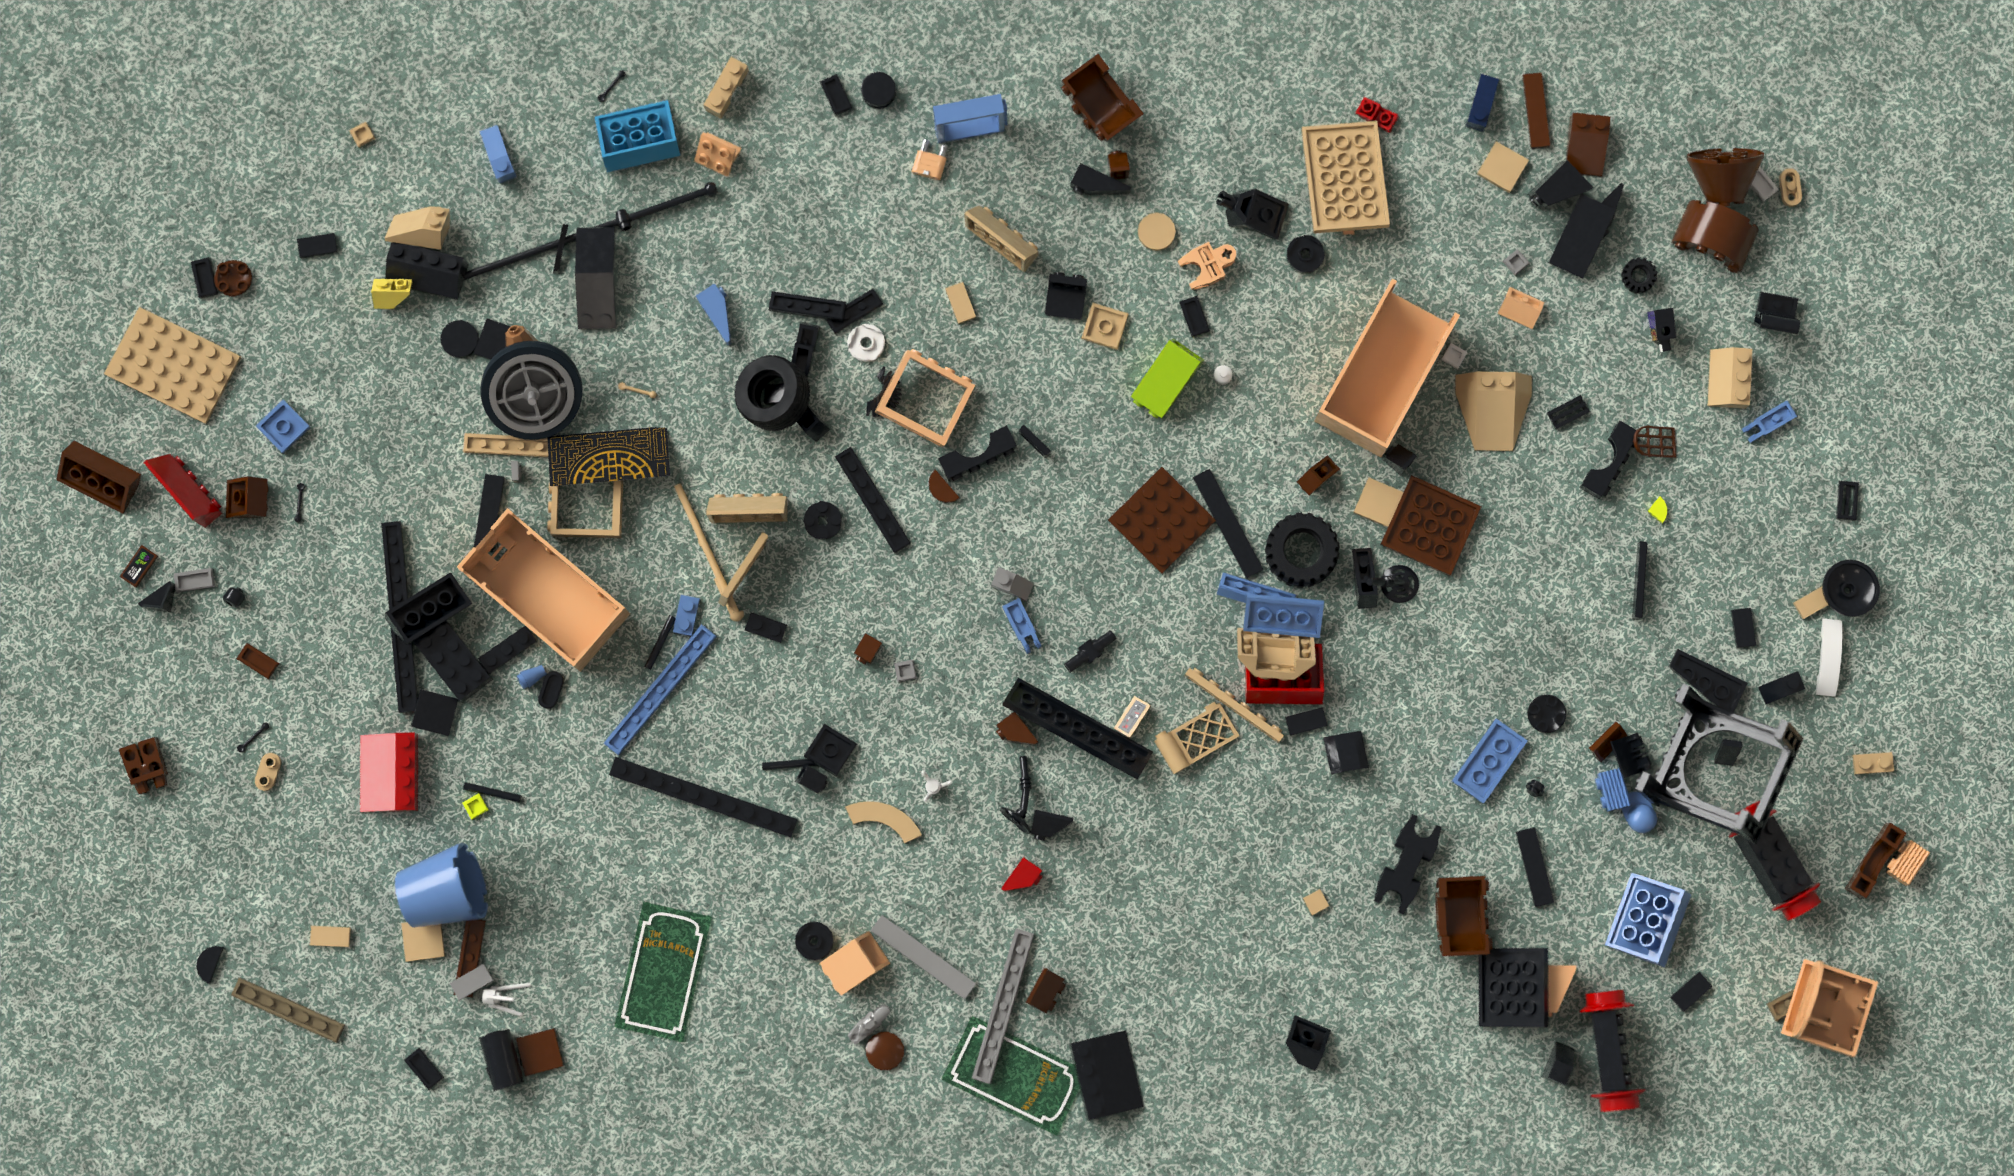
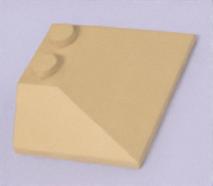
M1237 628L1238 659L1255 677L1262 679L1277 678L1283 681L1294 680L1315 665V643L1313 637L1243 631V628Z

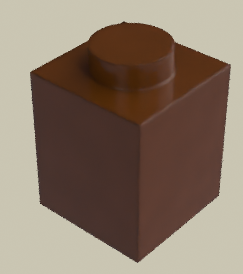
M865 633L854 652V655L857 656L856 660L864 665L867 662L872 664L883 645L882 642Z

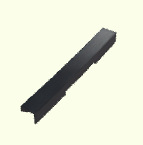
M567 224L562 225L553 273L560 270L568 229Z

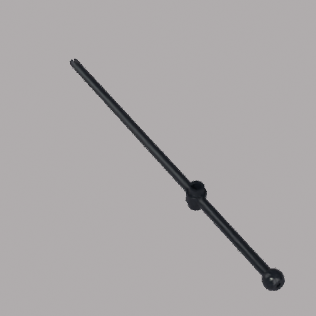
M708 182L702 189L631 214L627 213L626 209L618 210L615 213L616 218L614 220L594 227L618 226L621 231H627L632 228L631 223L634 220L705 195L714 197L717 195L718 190L714 182ZM576 233L566 236L564 245L575 242ZM559 239L466 272L464 280L558 248Z

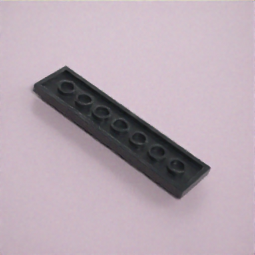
M1020 678L1017 679L1002 704L1011 711L1137 780L1153 751Z

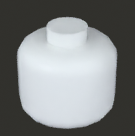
M1226 365L1218 366L1213 374L1214 380L1220 385L1228 384L1233 376L1231 368Z

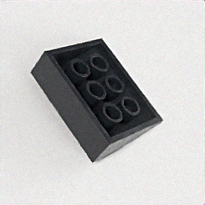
M1126 1030L1069 1043L1086 1120H1093L1144 1107Z

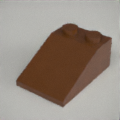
M1572 113L1569 120L1566 160L1581 175L1603 176L1611 116Z

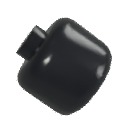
M230 587L223 595L224 602L233 608H238L245 599L243 590L238 587Z

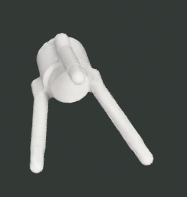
M923 770L922 775L927 781L925 788L928 792L924 801H928L941 788L952 784V781L940 783L936 779H930Z
M525 983L499 987L491 986V989L485 988L482 1002L483 1004H489V1008H496L517 1016H523L521 1012L498 1005L500 1000L515 1001L513 997L501 996V992L498 991L530 987L531 984Z

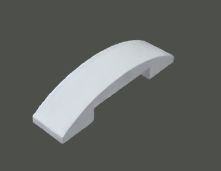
M1822 619V643L1816 695L1835 697L1841 666L1842 621Z

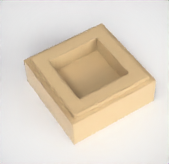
M366 122L349 130L358 147L375 139Z
M1320 889L1303 898L1311 915L1329 907Z

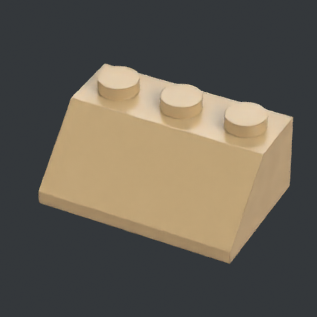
M1732 347L1710 350L1707 406L1746 409L1750 405L1752 349Z

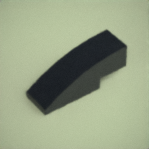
M801 322L791 362L799 367L808 379L820 326Z

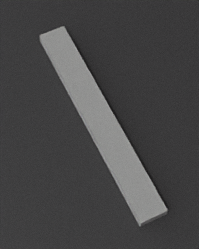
M1015 929L972 1075L974 1080L991 1084L1034 937L1033 933Z

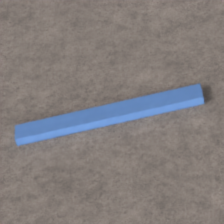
M701 624L606 739L604 744L617 755H620L717 636Z

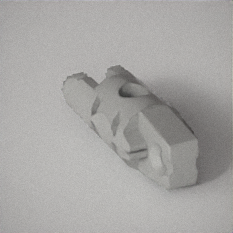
M881 1004L873 1012L870 1011L848 1033L849 1039L854 1044H857L868 1037L890 1014L889 1007L886 1004Z

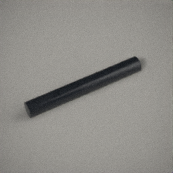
M669 615L644 667L652 669L676 620L675 617Z
M808 759L764 762L762 763V769L773 770L803 767V765H818Z
M467 782L463 786V790L519 803L521 800V795Z

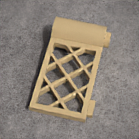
M1215 702L1204 707L1206 711L1171 732L1163 731L1155 736L1157 740L1154 742L1173 774L1180 772L1239 737L1238 732L1220 703L1217 705ZM1216 709L1222 715L1221 722L1210 720L1211 713ZM1196 721L1206 722L1204 732L1194 730ZM1209 723L1220 725L1217 736L1207 733ZM1222 726L1230 728L1233 736L1229 738L1220 737ZM1181 730L1190 731L1188 742L1180 740L1176 733ZM1192 733L1203 735L1201 745L1190 743ZM1206 736L1216 738L1214 747L1203 746ZM1189 745L1200 748L1198 756L1193 759L1188 754Z

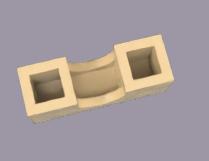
M730 57L703 104L705 111L722 119L731 103L730 100L735 89L741 86L749 72L748 65Z

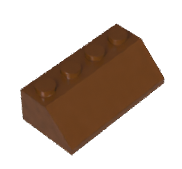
M74 440L62 451L56 480L124 514L139 486L141 474Z

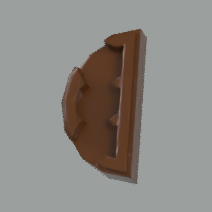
M934 470L928 482L932 496L938 501L952 503L960 499L941 475Z

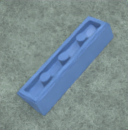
M1226 573L1222 574L1217 595L1246 603L1247 594L1296 598V594Z

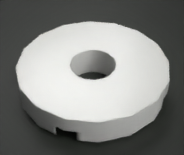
M863 324L851 331L847 344L849 352L854 358L859 361L869 362L874 361L883 353L885 339L879 328L874 325ZM869 338L872 341L871 346L868 348L862 347V339Z

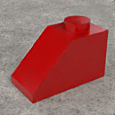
M1023 857L1001 890L1005 892L1028 888L1033 884L1037 886L1043 878L1041 875L1042 870Z

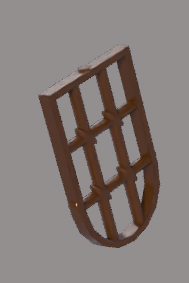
M1647 425L1636 430L1633 442L1637 452L1646 457L1676 458L1675 427ZM1646 428L1645 434H1639L1640 430ZM1649 429H1659V434L1649 435ZM1662 429L1671 430L1672 436H1663ZM1637 437H1647V444H1638ZM1660 438L1659 446L1650 445V439ZM1672 439V446H1663V440ZM1640 447L1647 448V453H1644ZM1650 449H1660V455L1651 454ZM1672 449L1673 455H1664L1663 450Z

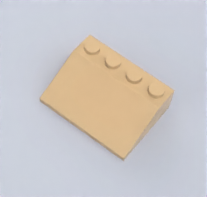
M978 205L966 211L964 214L965 227L1021 271L1025 272L1037 258V246L1030 241L1028 243L1022 239L1023 236L1018 231L1010 230L1007 227L1008 224L1001 218L996 219L992 216L993 212L987 207L982 208Z
M760 493L752 494V497H745L744 494H733V497L716 494L714 498H709L706 515L711 523L788 521L787 497L783 496L782 493H772L771 496L767 497Z

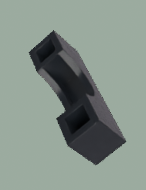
M1622 421L1616 424L1608 438L1614 451L1612 463L1604 469H1591L1580 485V489L1597 499L1607 496L1611 489L1608 485L1612 479L1614 481L1617 479L1621 472L1618 468L1621 463L1625 464L1630 457V454H1628L1631 447L1635 448L1633 439L1636 429Z
M1006 425L990 433L988 448L981 455L965 457L954 450L938 458V461L947 480L956 482L962 479L963 474L967 472L972 474L981 469L980 466L986 463L988 466L998 461L997 458L1002 455L1008 457L1014 454L1017 445Z

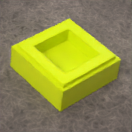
M480 793L462 803L471 820L489 811Z

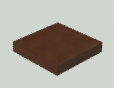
M555 1028L516 1038L525 1076L564 1066Z

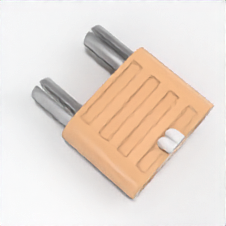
M924 139L921 149L917 151L912 173L941 180L947 159L945 154L948 146L945 145L944 147V144H942L939 155L927 152L929 140L926 141Z

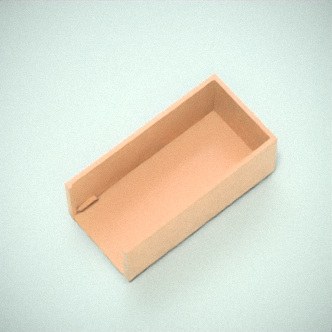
M1394 279L1389 283L1314 421L1379 457H1382L1460 316L1454 313L1450 322L1447 323L1392 293L1397 283Z

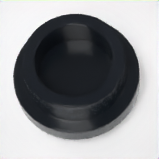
M1531 780L1526 785L1527 792L1531 796H1543L1545 787L1539 781Z

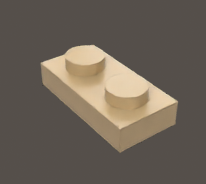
M1892 752L1852 755L1854 774L1894 772Z

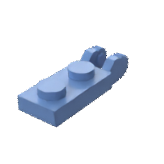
M1785 401L1753 420L1754 422L1742 428V431L1748 432L1757 425L1760 432L1750 436L1748 440L1751 443L1793 420L1797 415L1789 402Z
M1018 598L1002 606L1027 654L1031 652L1029 645L1025 641V638L1029 636L1032 637L1035 647L1037 649L1041 648V644L1035 634L1036 631L1020 599Z

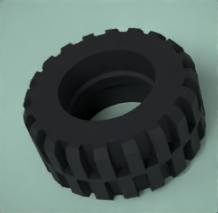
M1300 512L1292 516L1290 514L1283 520H1280L1271 530L1265 547L1266 562L1269 564L1272 574L1275 573L1277 579L1286 582V585H1294L1297 588H1303L1304 586L1312 587L1324 581L1335 568L1340 554V544L1337 541L1338 536L1331 529L1332 526L1329 523H1325L1322 517H1315L1312 513L1302 514ZM1296 533H1308L1319 543V559L1310 567H1296L1285 556V543L1289 537Z

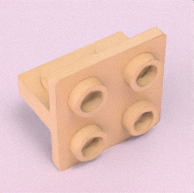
M703 132L694 161L722 175L728 176L733 162L740 154L741 148L708 132Z

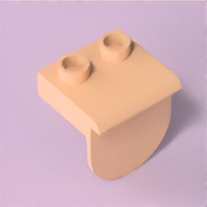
M1804 959L1781 1034L1849 1057H1855L1878 982L1826 965L1820 960L1813 962Z

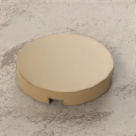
M1152 213L1144 217L1140 222L1138 237L1143 246L1159 251L1171 245L1176 230L1174 223L1168 216L1161 213Z

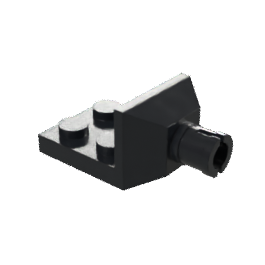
M1257 189L1241 190L1232 195L1225 191H1221L1217 197L1222 200L1216 199V204L1227 208L1225 214L1230 227L1245 226L1271 239L1276 240L1279 238L1288 203Z

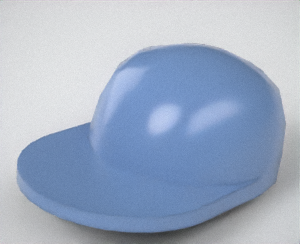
M1639 792L1629 793L1631 806L1621 808L1628 825L1637 833L1651 831L1657 824V815L1651 803Z

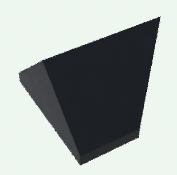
M171 581L167 582L138 603L139 606L144 609L171 613L175 584Z

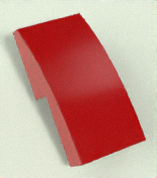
M1366 97L1363 98L1355 112L1356 115L1368 122L1377 121L1378 127L1388 133L1392 131L1399 118L1398 114L1382 108L1381 104Z

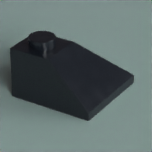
M1035 810L1030 835H1034L1036 840L1045 841V838L1050 839L1073 823V818Z
M1295 1015L1286 1045L1297 1064L1316 1071L1324 1055L1331 1030Z

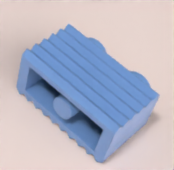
M1619 768L1597 774L1598 778L1595 779L1597 790L1601 789L1603 797H1600V802L1603 809L1606 808L1607 812L1631 806L1625 780Z

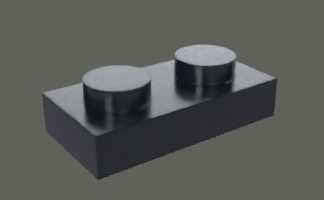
M751 612L745 631L781 643L787 624Z

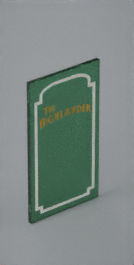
M643 902L614 1027L683 1042L712 917Z
M971 1016L941 1080L1057 1136L1079 1090L1074 1065L1005 1032L991 1084L974 1080L972 1075L988 1023Z

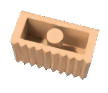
M1908 840L1906 843L1903 841L1897 848L1899 853L1896 858L1892 857L1886 866L1889 868L1886 873L1905 886L1910 885L1930 852L1912 840Z

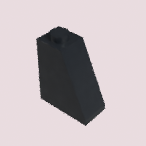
M1556 1041L1541 1077L1558 1085L1566 1086L1574 1067V1049Z

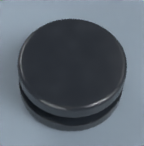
M873 72L866 76L861 85V94L864 102L874 109H884L890 106L896 97L894 80L883 72Z

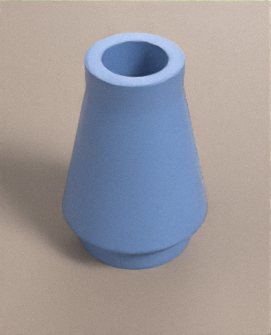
M540 665L521 671L516 677L522 688L525 689L533 686L547 674L543 666Z

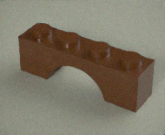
M1892 823L1884 824L1846 885L1845 890L1859 899H1866L1876 884L1878 874L1892 853L1897 850L1907 833Z

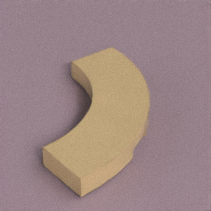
M866 801L846 806L853 825L864 821L886 824L900 835L904 843L922 836L916 824L904 812L891 805Z

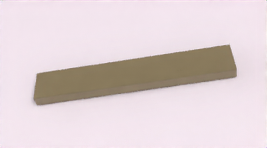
M240 977L231 994L233 997L336 1043L345 1027V1024Z

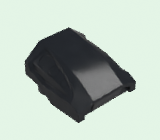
M1361 731L1323 737L1331 775L1370 768Z

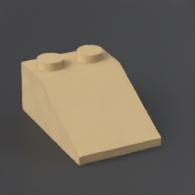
M430 206L394 215L385 236V241L441 250L450 228V209Z

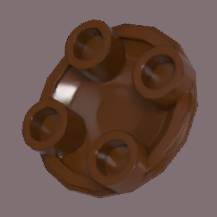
M230 260L222 262L217 266L215 272V286L226 296L242 295L251 286V270L246 263Z
M879 1032L873 1035L866 1046V1057L869 1063L879 1070H891L897 1067L904 1056V1045L901 1039L890 1032Z

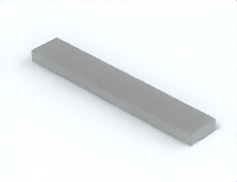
M883 915L871 929V932L962 998L966 999L976 985L975 982Z

